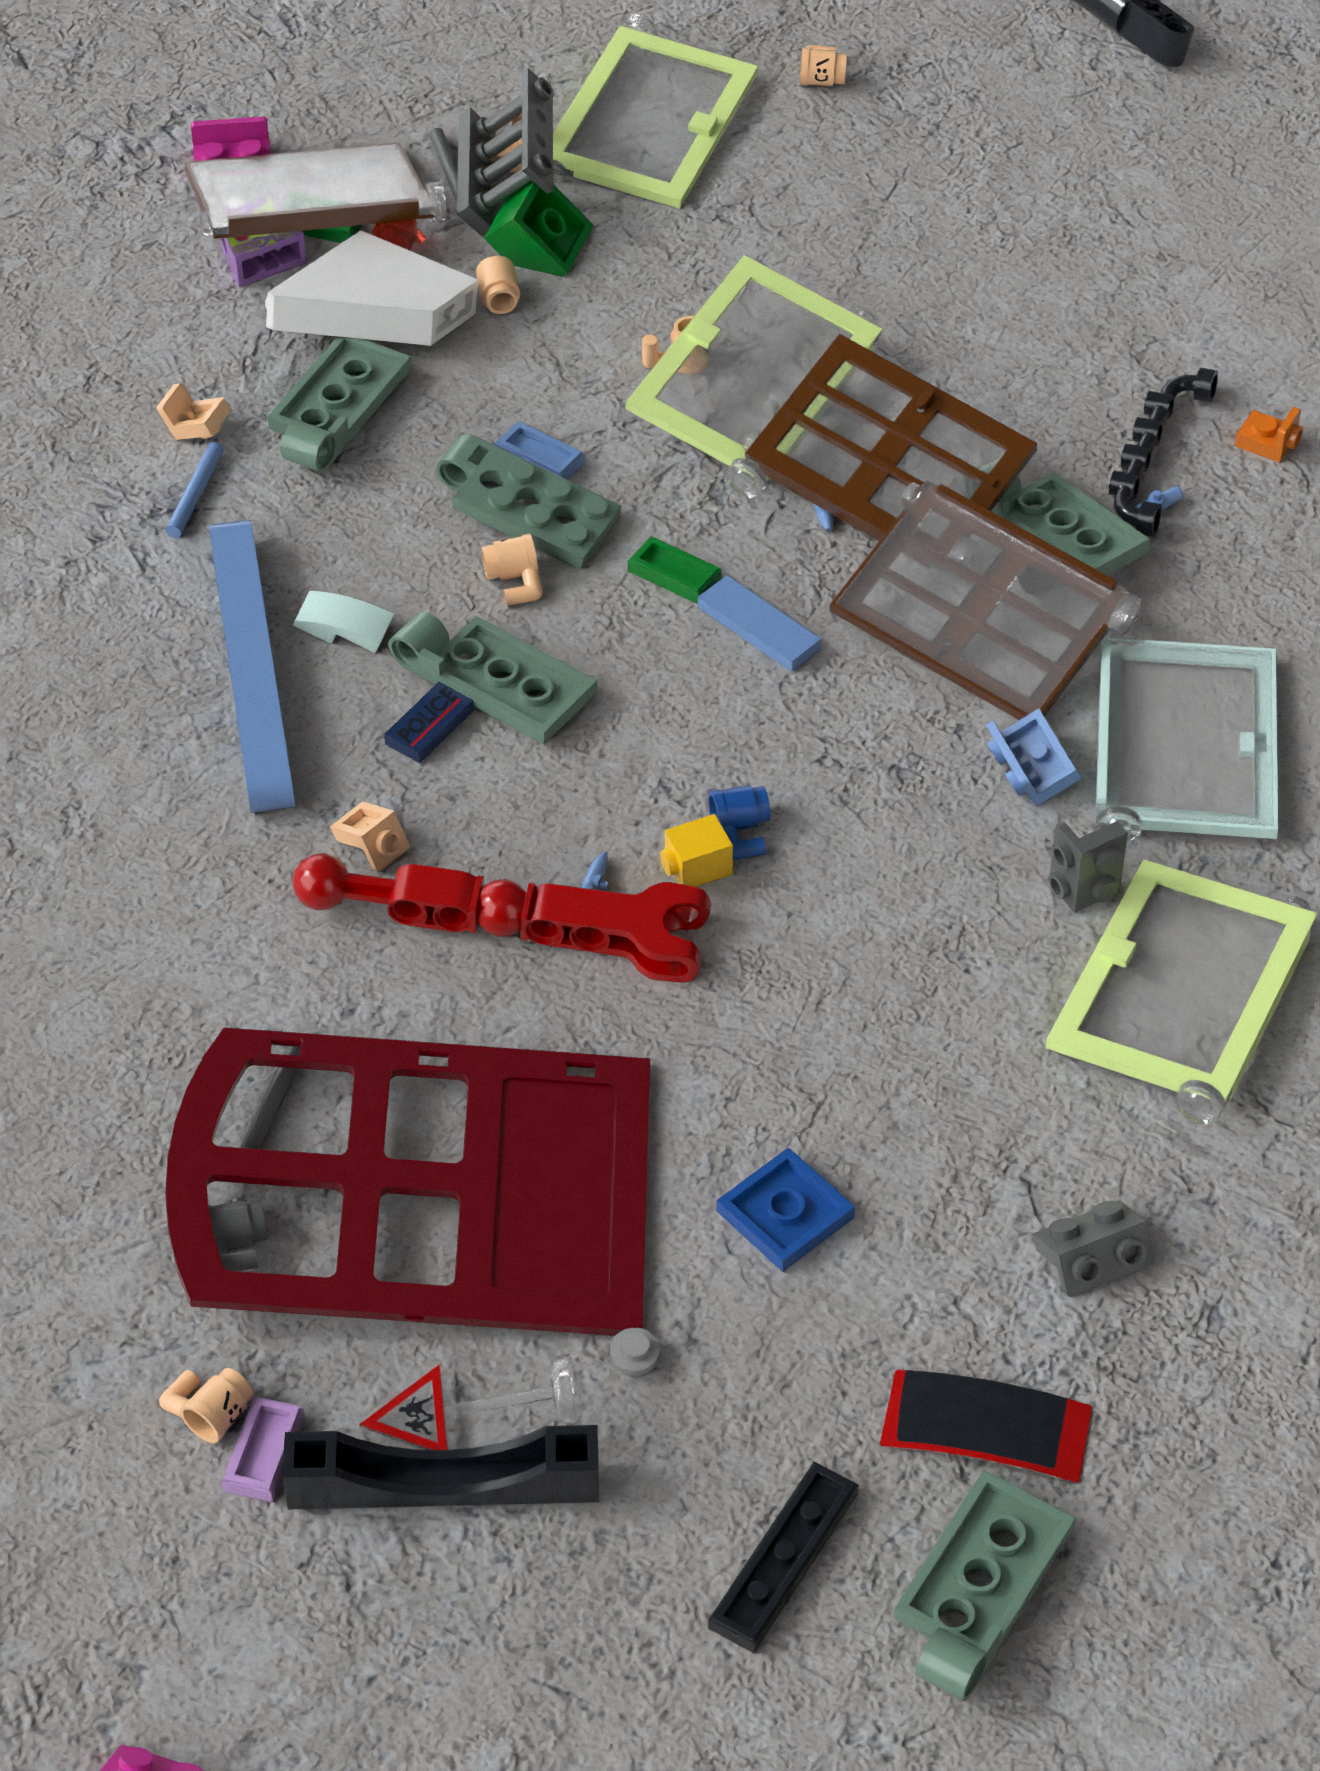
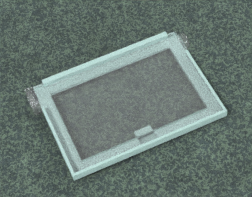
M1126 626L1113 629L1110 638H1103L1100 656L1095 831L1118 821L1128 832L1126 846L1135 843L1139 839L1141 830L1277 839L1276 649L1136 639V632Z

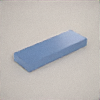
M728 575L698 596V608L791 672L821 649V638Z

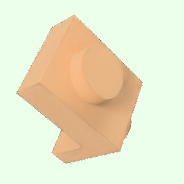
M179 383L174 384L158 404L157 411L176 440L199 437L207 439L220 431L221 424L231 412V408L224 397L193 401L185 386Z

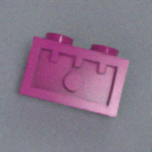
M265 116L193 121L191 123L194 161L271 154L268 122ZM268 173V174H257V175H246V176H235V177H224V178H214V179H210V180L229 179V178H243V177H257V176H271L272 173Z

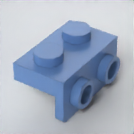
M1039 708L1002 732L994 721L986 724L994 738L987 743L988 747L1000 765L1008 762L1012 769L1005 774L1008 781L1019 797L1027 793L1036 807L1082 779Z

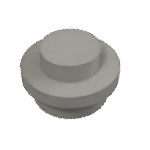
M625 1329L619 1332L610 1344L611 1362L622 1374L629 1377L646 1375L655 1367L660 1357V1345L657 1338L645 1329Z

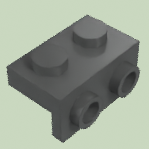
M1118 821L1081 838H1078L1065 822L1055 826L1048 883L1054 896L1060 900L1063 899L1074 913L1097 902H1106L1116 893L1120 892L1128 832Z
M1120 1200L1100 1203L1090 1212L1074 1218L1058 1219L1052 1222L1048 1228L1033 1233L1036 1251L1058 1268L1062 1291L1069 1297L1154 1264L1147 1221Z

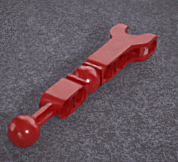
M326 853L313 854L301 860L294 870L292 877V887L296 897L304 906L316 911L330 910L341 904L344 899L387 904L388 915L394 921L407 926L449 932L468 930L470 933H476L479 924L485 932L497 937L511 936L521 930V940L527 941V939H530L535 943L546 946L624 957L630 960L635 968L649 979L678 983L689 982L697 976L700 970L701 957L697 946L692 941L671 935L670 933L675 930L699 929L708 920L712 906L711 900L704 890L695 886L672 882H661L652 885L642 893L635 895L558 884L535 885V883L530 882L526 892L520 884L508 879L493 880L484 885V876L481 875L475 877L464 871L417 864L401 866L397 869L395 879L348 873L346 866L339 858Z

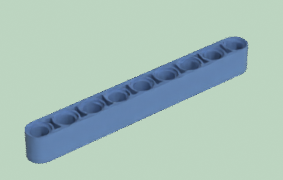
M251 519L209 525L250 812L258 813L295 807L291 772Z

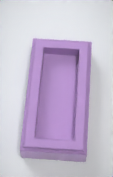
M257 1396L254 1397L222 1480L224 1492L273 1503L283 1476L285 1432H299L305 1417L302 1406Z

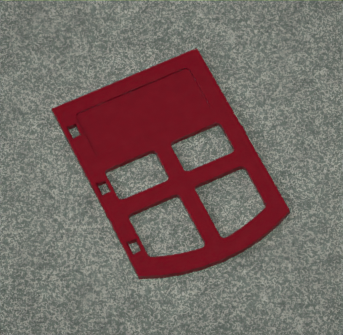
M224 1027L202 1057L186 1088L174 1122L167 1156L165 1200L168 1236L176 1270L190 1307L616 1336L619 1332L629 1328L643 1329L650 1058ZM272 1045L300 1047L299 1056L271 1054ZM419 1057L448 1058V1066L420 1065ZM250 1066L348 1072L354 1077L348 1147L343 1154L334 1155L222 1147L215 1145L213 1140L227 1103L245 1070ZM567 1067L595 1069V1076L567 1075ZM407 1076L460 1080L466 1083L467 1103L463 1158L461 1161L447 1163L392 1159L385 1155L384 1146L389 1087L392 1078ZM217 1181L331 1189L341 1192L343 1201L335 1274L330 1277L230 1271L225 1269L213 1235L207 1186ZM401 1194L453 1198L458 1201L459 1221L455 1279L453 1283L445 1286L387 1282L375 1278L374 1264L379 1205L383 1195Z

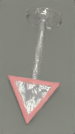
M568 1353L555 1356L551 1360L549 1368L551 1387L445 1406L441 1366L439 1364L361 1422L359 1426L425 1450H448L445 1418L553 1399L558 1419L563 1425H579L582 1423V1410L572 1358Z

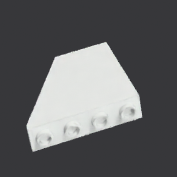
M359 231L267 293L265 307L267 309L266 327L279 331L431 346L475 315L478 279L369 233Z

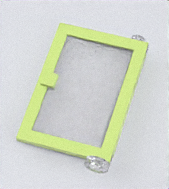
M639 14L628 16L622 26H619L553 133V182H561L565 175H569L680 209L758 75V66L658 37V30L649 18Z
M743 255L628 398L625 409L728 465L729 467L725 471V478L729 486L744 497L756 498L772 479L766 477L758 463L745 457V452L839 333L872 351V347L881 336L882 328L878 327V320L871 312L860 310L857 314H854ZM845 361L827 385L841 392L858 368ZM819 394L804 412V415L818 422L833 401ZM795 424L776 449L792 457L810 432Z
M1143 859L1046 1039V1049L1176 1091L1178 1093L1175 1097V1105L1183 1116L1199 1124L1215 1123L1220 1118L1228 1101L1232 1099L1307 947L1310 934L1316 924L1317 913L1311 911L1309 903L1298 896L1287 897L1284 902Z

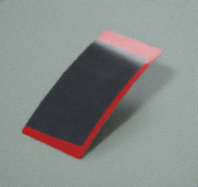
M898 1369L894 1374L880 1445L882 1447L927 1450L978 1458L1033 1470L1078 1483L1092 1407L1089 1404L1051 1393L992 1380L946 1373Z

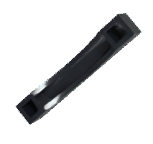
M598 1425L544 1426L527 1435L502 1443L453 1450H419L385 1446L357 1439L339 1431L285 1432L283 1483L288 1510L599 1502Z

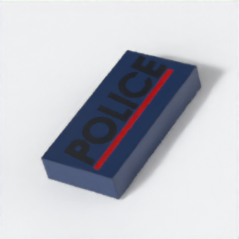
M438 682L384 733L385 744L420 763L474 711L473 700Z

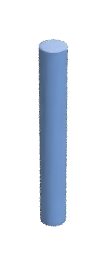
M210 442L165 529L170 537H181L224 451L221 444L217 442Z

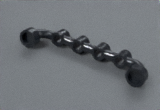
M1200 368L1197 375L1174 377L1163 386L1160 392L1148 391L1144 404V414L1148 415L1149 419L1137 417L1133 427L1132 440L1138 442V444L1126 443L1124 445L1121 455V468H1125L1126 471H1113L1109 483V495L1115 496L1113 506L1117 515L1125 522L1136 525V530L1145 536H1156L1160 525L1162 506L1158 503L1143 501L1140 508H1136L1130 502L1131 499H1135L1137 496L1143 472L1148 471L1153 448L1155 445H1159L1162 437L1163 425L1166 419H1170L1174 408V400L1180 392L1194 391L1195 400L1212 402L1218 384V370Z

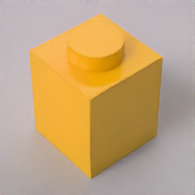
M715 814L665 830V849L660 851V859L665 873L668 876L674 875L678 884L697 887L733 875V845Z

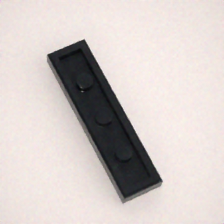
M813 1462L709 1618L708 1629L755 1653L858 1495L859 1484Z

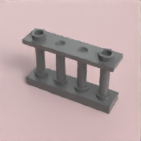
M529 68L522 71V95L489 118H481L470 107L459 115L457 215L482 237L486 235L494 221L495 205L531 181H534L547 194L553 191L554 92L547 80L542 77L538 78ZM522 114L520 121L496 136L497 130ZM522 138L521 145L495 162L496 155ZM522 163L521 170L495 186L497 179Z

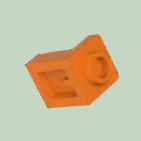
M1292 407L1284 421L1252 410L1236 434L1235 447L1280 463L1289 448L1295 450L1301 440L1304 429L1303 426L1299 425L1301 409Z

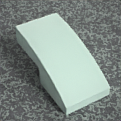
M309 591L293 626L332 644L335 636L338 635L376 653L394 613L352 597L321 591Z

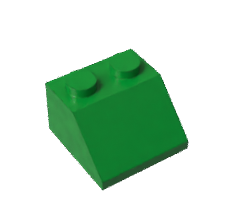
M531 181L505 199L484 239L501 256L510 259L516 267L563 277L568 274L594 225L554 184L553 191L547 194L534 181Z

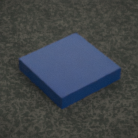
M789 1147L717 1200L716 1211L782 1272L855 1217V1206Z

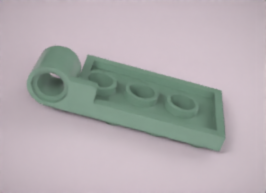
M337 336L268 416L269 429L284 434L280 446L281 456L286 460L315 471L324 472L412 369L411 356L365 339ZM359 372H363V373H364V374L359 375V376H352V375L358 374ZM339 396H340V397H343V398L340 399V400L331 401V400H333V399L338 398ZM317 421L322 422L321 424L315 426L311 425L316 423Z
M471 434L460 435L436 465L437 475L443 484L457 491L453 499V509L512 537H519L530 533L535 548L580 570L620 517L622 505ZM493 481L501 486L490 489L483 486L482 483ZM532 499L538 504L525 506L519 503V500ZM559 516H566L573 519L574 521L568 522L567 524H563L558 522L555 518Z
M1000 458L979 468V470L989 474ZM1055 472L1021 489V480L1018 475L992 509L993 513L1107 576L1150 552V539ZM965 476L963 478V490L966 498L970 499L980 484ZM1039 504L1040 506L1033 507L1029 505Z
M421 611L390 638L388 642L392 656L405 669L434 685L441 682L473 700L474 707L544 745L597 693V680L478 616H475L457 635L449 640L448 631L443 623L431 613ZM463 653H473L477 655L473 659L463 660L457 657ZM505 672H509L511 674L506 678H495L491 676L492 674H502ZM540 690L546 693L540 697L526 695L527 692L534 693Z
M983 1470L894 1608L893 1619L930 1638L919 1658L915 1675L954 1697L966 1701L976 1688L1072 1533L1076 1517ZM997 1530H1009L1017 1536L1018 1542L1008 1547L999 1546L991 1540L990 1535ZM973 1569H982L987 1571L994 1580L987 1586L978 1587L970 1584L966 1580L965 1574ZM956 1609L963 1612L967 1616L968 1621L960 1627H950L940 1620L939 1615L945 1610Z

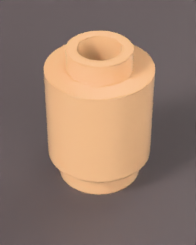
M491 256L484 259L476 268V278L478 279L482 303L492 313H509L515 309L520 298V289L514 264L510 259L503 256Z

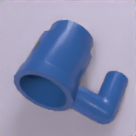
M750 785L723 790H710L708 793L710 815H716L733 845V860L765 855L766 847L763 837L739 841L737 830L757 827L758 823L770 821V803L765 787L752 788Z

